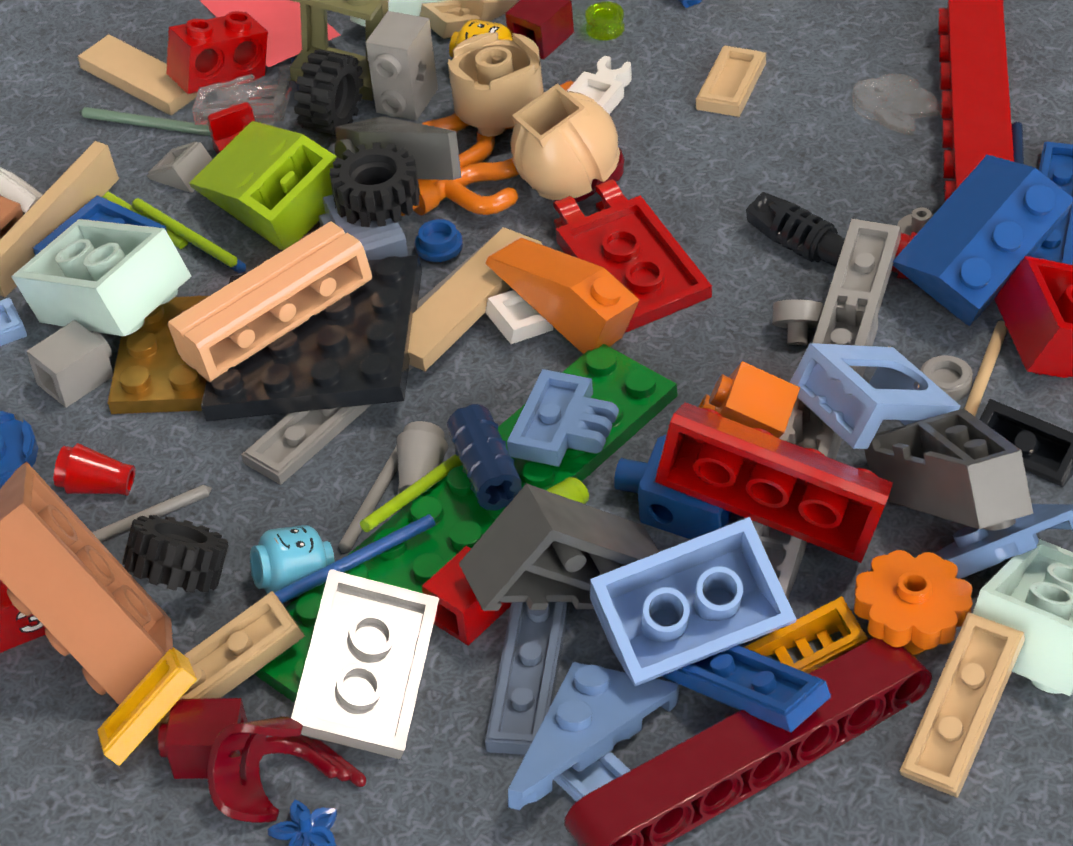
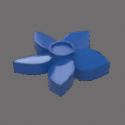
M295 799L290 806L291 821L280 822L268 828L269 836L278 840H290L289 846H336L335 838L330 828L336 820L337 809L321 807L310 813L307 806Z

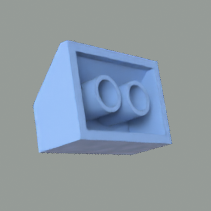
M750 517L590 579V600L612 651L634 686L796 623V617Z

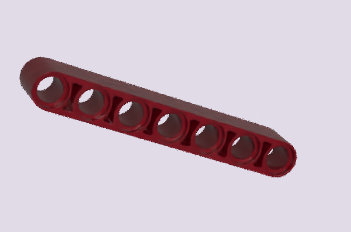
M874 637L808 673L826 681L831 697L792 732L758 719L742 709L579 799L570 808L565 817V828L579 846H664L858 737L908 707L909 705L906 701H909L911 704L918 701L930 687L932 673L904 646L893 647L883 640Z

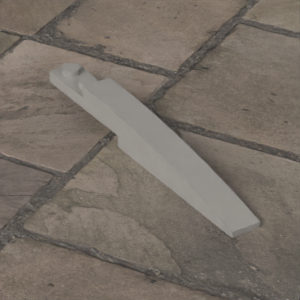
M851 219L812 343L873 346L878 330V313L893 267V260L896 257L901 240V226ZM850 366L863 378L866 366ZM798 397L796 398L785 432L779 439L802 448L818 450L826 457L836 460L842 438ZM751 520L788 600L808 542Z

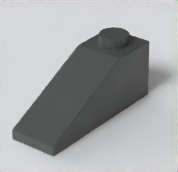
M385 116L335 127L337 142L335 143L334 151L335 156L343 160L342 153L348 149L353 153H357L356 146L364 144L366 149H372V142H381V148L385 149L388 143L396 145L397 151L404 148L408 151L409 156L414 157L418 179L455 180L461 178L456 131Z

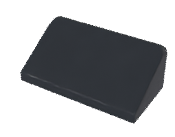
M989 399L979 420L1022 451L1026 472L1064 487L1073 475V433L993 399Z

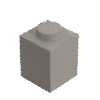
M76 320L27 350L37 385L66 408L113 377L109 361L112 351L108 342L99 332L91 333Z

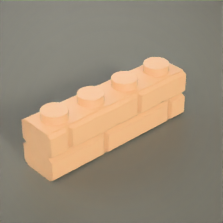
M330 221L198 304L185 310L177 317L168 321L169 330L182 360L193 369L196 368L197 372L209 382L228 371L232 366L235 367L270 343L309 320L312 315H317L333 303L372 280L364 247L358 239L348 232L345 234L342 228Z

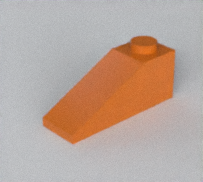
M519 238L490 255L485 263L582 354L588 350L592 351L599 348L603 344L610 347L621 339L639 302V299L604 267L524 238Z

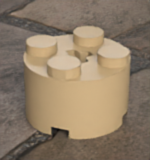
M498 32L476 35L459 43L453 49V59H448L454 111L461 121L478 127V132L483 136H497L503 133L505 128L514 126L515 121L512 115L544 93L539 49L536 43L526 36L512 33L513 40H499Z

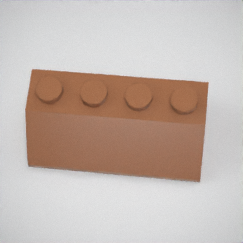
M27 461L17 468L0 488V580L8 587L7 594L13 605L25 616L33 614L46 627L45 634L51 645L63 656H67L70 653L83 666L82 672L89 685L100 695L108 693L120 705L166 652L173 648L171 618Z

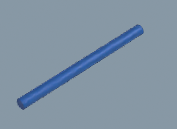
M428 514L274 593L283 604L325 583L329 570L344 573L434 527L435 521Z

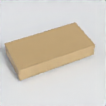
M723 46L696 98V110L740 117L766 65V53Z

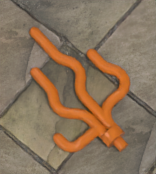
M567 81L560 86L567 91L574 81ZM456 113L422 123L456 132L469 126L461 121ZM478 132L476 144L459 154L461 178L455 180L418 179L419 203L418 206L413 205V211L420 216L425 215L438 207L440 201L445 198L478 215L497 214L506 210L518 200V193L514 188L507 187L491 196H480L465 186L474 182L498 181L519 175L513 163V158L501 162H483L492 153L495 146V136H483Z

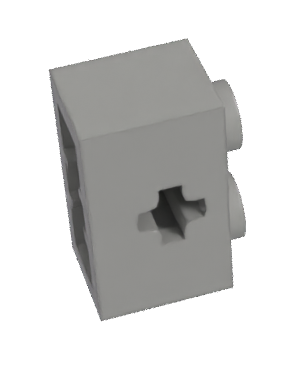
M387 11L365 42L376 113L418 120L438 90L429 18Z

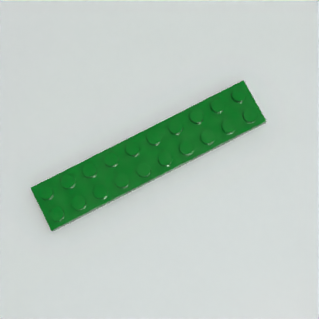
M605 344L592 351L588 350L562 373L591 378L593 387L591 398L609 401L618 407L619 414L615 422L612 423L609 436L605 438V445L600 453L567 448L559 467L511 457L514 459V466L520 477L522 488L527 483L547 490L568 477L577 478L582 482L678 397L677 384ZM525 404L498 426L501 438L506 442L507 451V440ZM463 466L454 467L445 478L404 506L349 554L428 514L435 521L434 527L344 573L423 593L422 585L465 546L472 548L506 507L496 511L486 510L481 507L474 491L470 490V482L466 473L463 472ZM326 582L301 594L286 607V610L305 637L254 673V675L294 703Z

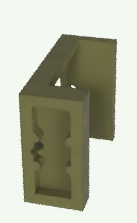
M291 0L300 3L302 50L290 66L291 81L296 82L298 76H303L301 70L303 63H308L307 56L310 53H315L317 49L351 55L359 60L358 66H362L363 73L359 78L363 79V87L359 88V93L363 94L362 99L372 101L374 94L367 49L366 56L328 47L327 10L364 19L367 41L387 13L388 0Z

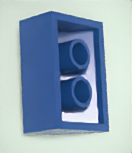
M986 155L893 260V266L962 322L971 326L995 299L1025 256L1031 257L1063 221L1073 204V197L1035 167Z

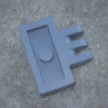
M542 369L507 440L508 453L510 457L558 467L567 448L600 453L605 445V438L609 436L612 429V423L615 422L619 414V409L612 402L591 398L593 395L591 378Z

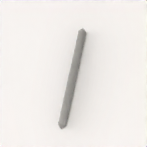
M397 445L338 545L341 553L351 551L362 532L360 521L373 513L398 469Z
M201 485L92 533L100 542H104L129 531L132 521L139 516L149 518V515H157L162 517L208 497L212 487Z

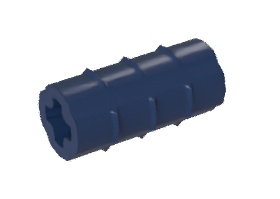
M471 404L467 407L459 408L450 416L447 427L455 447V454L459 456L463 472L466 473L470 482V490L474 491L479 505L486 510L496 511L507 507L522 489L514 466V459L510 457L506 449V442L502 440L498 431V424L494 422L489 409L483 405Z

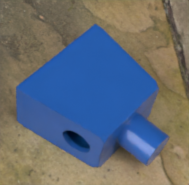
M666 435L657 438L648 463L624 458L619 460L615 471L614 488L638 494L641 523L690 540L729 524L732 512L655 482Z

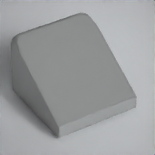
M193 142L171 149L148 172L147 177L150 180L192 193L194 189L190 186L189 182L213 159L201 142Z

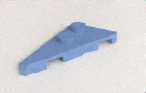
M1032 504L1033 514L1017 518L1014 525L1001 530L991 531L967 526L953 535L955 542L934 554L941 557L942 560H948L957 565V578L962 579L999 564L1008 558L1036 549L1039 543L1036 534L1046 529L1073 531V504Z
M573 662L508 788V808L520 810L524 805L536 802L552 791V779L571 766L578 772L590 766L612 751L617 742L629 739L642 730V719L660 706L667 711H671L677 705L679 699V684L652 679L634 686L625 672L606 669L598 665Z

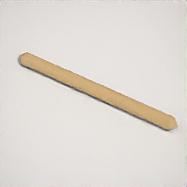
M1004 321L996 323L964 408L974 416H976L1008 330Z

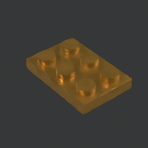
M209 296L174 297L171 301L159 305L144 318L145 322L139 330L130 335L121 336L108 398L111 414L202 411L201 403L207 380L197 372L196 368L193 369L182 360L169 330L168 321Z

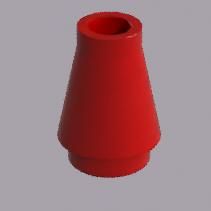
M79 443L74 447L63 446L55 463L54 485L65 488L66 494H121L128 496L135 479V466L122 463Z

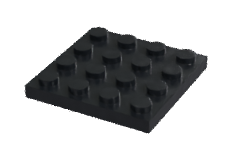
M418 255L405 257L390 256L384 259L368 261L372 280L333 303L317 315H312L303 324L270 343L235 367L232 366L228 371L211 382L207 380L201 403L206 421L404 401L410 363L408 349L413 313L417 310L422 267ZM244 274L230 276L229 284Z

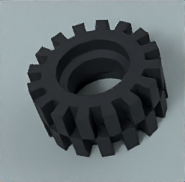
M317 49L315 53H310L307 56L308 63H303L301 67L303 76L297 77L296 84L300 86L299 91L294 92V100H298V104L294 106L295 114H299L296 120L298 124L302 125L301 128L336 136L335 127L352 123V116L358 115L359 109L356 106L358 101H362L363 95L359 93V88L363 87V79L359 78L363 73L362 66H358L359 60L354 58V56Z
M372 142V149H366L365 145L361 144L356 146L357 153H353L348 149L342 153L343 160L335 159L333 162L334 168H330L335 209L337 208L341 218L347 217V222L355 224L360 219L361 227H370L371 221H377L378 227L386 226V219L391 218L394 223L402 220L401 212L409 216L413 212V205L418 206L420 191L415 159L413 156H409L406 149L401 148L397 151L396 145L388 143L387 147L382 149L381 142Z
M149 515V518L139 516L132 521L122 565H125L124 568L128 572H134L133 576L139 579L148 578V583L156 586L161 583L167 585V589L177 590V587H180L185 592L195 593V589L202 593L209 592V589L215 590L219 584L229 545L227 539H223L222 535L218 532H209L210 528L203 525L193 526L191 521L184 520L183 522H178L174 517L165 516V519H161L157 515Z

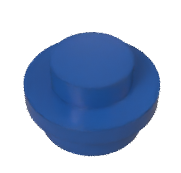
M435 219L424 223L420 227L415 239L417 254L422 259L431 262L450 260L457 256L463 248L461 233L452 222L444 219Z

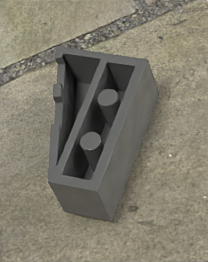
M964 408L876 433L868 449H864L869 471L882 479L893 482L888 502L977 529L991 531L1008 528L1015 524L1017 518L1033 514L1022 451Z
M526 483L460 561L459 565L483 611L499 610L502 605L501 602H526L530 610H546L548 602H572L576 609H594L590 600V579L656 554L659 550L644 525Z

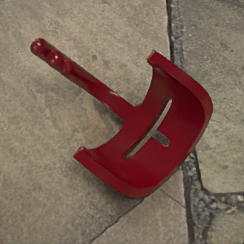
M286 716L232 724L225 727L213 743L208 762V786L215 806L232 819L254 823L273 822L277 820L279 815V809L269 801L262 787L259 762L263 755L282 753L300 757L313 765L330 779L337 778L343 782L351 781L357 787L365 786L366 777L322 741L301 735L303 725L297 720ZM242 750V753L240 755L238 752L232 751Z

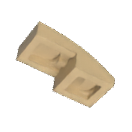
M448 0L424 3L421 6L420 17L429 18L430 28L444 39L452 37L455 31L459 32L464 23L471 19L490 22L504 15L518 0Z

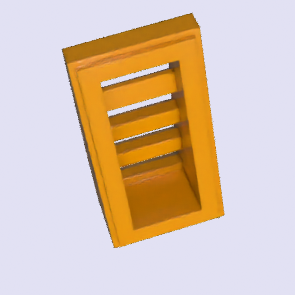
M843 596L797 619L796 623L778 629L744 648L766 657L776 654L781 663L805 673H810L867 642L868 638ZM840 631L843 638L833 642L830 634ZM819 639L823 648L814 653L808 642ZM797 646L803 659L794 663L787 649Z

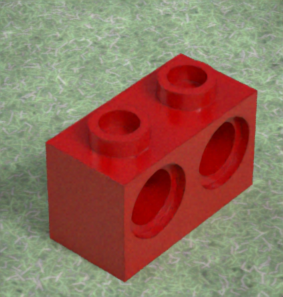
M241 11L229 12L225 16L206 20L192 19L186 24L170 26L168 31L166 74L187 94L257 80L265 76L268 31L247 12Z

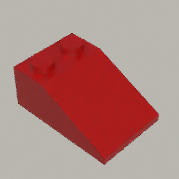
M1025 256L994 300L1027 372L1061 378L1073 377V265Z

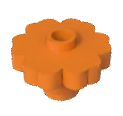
M895 550L888 555L876 556L872 559L871 570L857 575L854 613L858 617L868 620L867 630L871 636L881 639L893 647L904 646L912 655H915L924 650L933 649L939 644L943 645L954 641L957 627H962L968 612L971 613L972 585L963 579L957 578V565L948 560H942L941 557L934 553L926 552L914 558L906 551Z

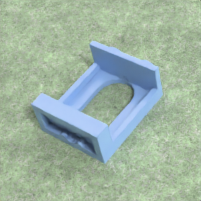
M810 343L789 382L800 387L797 397L853 449H868L883 420H899L902 424L908 425L959 410L961 407L894 347ZM850 366L877 367L868 383Z

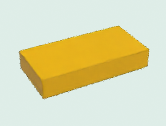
M174 647L169 649L98 728L97 733L103 754L118 766L124 762L197 680L189 659Z

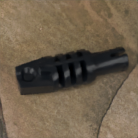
M762 192L747 207V221L772 241L780 245L782 244L783 247L793 250L794 253L804 256L805 259L811 262L823 260L828 264L837 266L845 238L838 235L834 224L823 220V218L812 214V212L801 208L793 202Z

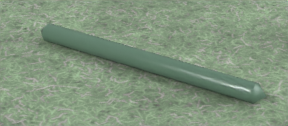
M84 107L79 111L83 118L211 136L209 125L90 107Z

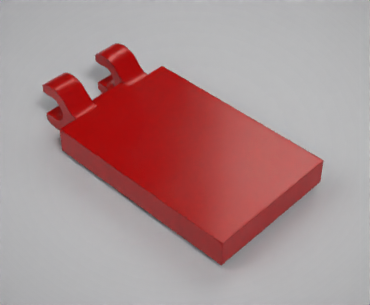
M614 180L606 181L595 186V190L603 200L596 203V209L599 212L586 217L572 196L553 202V207L560 215V218L554 220V225L557 227L556 242L563 252L604 267L639 299L625 333L712 297V285L641 195L627 200Z

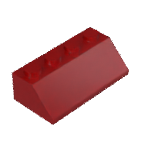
M686 402L672 416L655 482L742 517H750L755 522L862 563L893 484V482L882 479L867 469L854 468L828 458L818 450L802 448L774 437L764 429L748 427L725 418L712 409L699 408Z

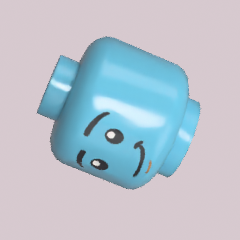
M308 525L270 529L260 537L258 545H254L250 551V568L254 584L258 589H265L267 594L271 591L276 592L335 562L330 542H322L317 531Z

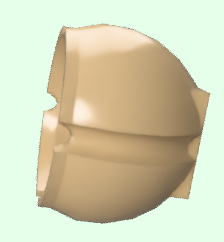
M556 84L512 115L515 121L511 138L513 163L521 178L532 189H535L541 197L551 200H560L568 196L577 198L593 191L591 187L593 179L605 182L614 172L620 155L617 130L611 116L592 98L582 93L566 91L559 84Z

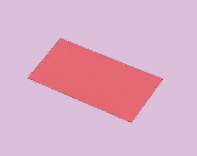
M200 0L216 17L225 16L233 11L247 12L268 31L266 66L268 68L301 52L300 3L291 0ZM328 24L329 41L340 36V34Z

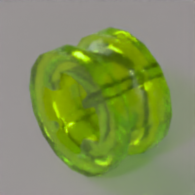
M599 2L591 5L585 11L586 32L593 39L612 40L624 32V10L617 3Z

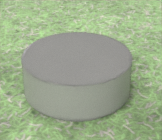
M943 355L933 357L922 365L920 371L953 400L959 401L971 391L973 373L971 367L964 360L954 356Z

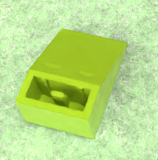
M251 121L189 184L194 190L283 251L298 242L319 221V215L326 214L323 197L333 195L330 168H334L333 162L337 157L304 134Z

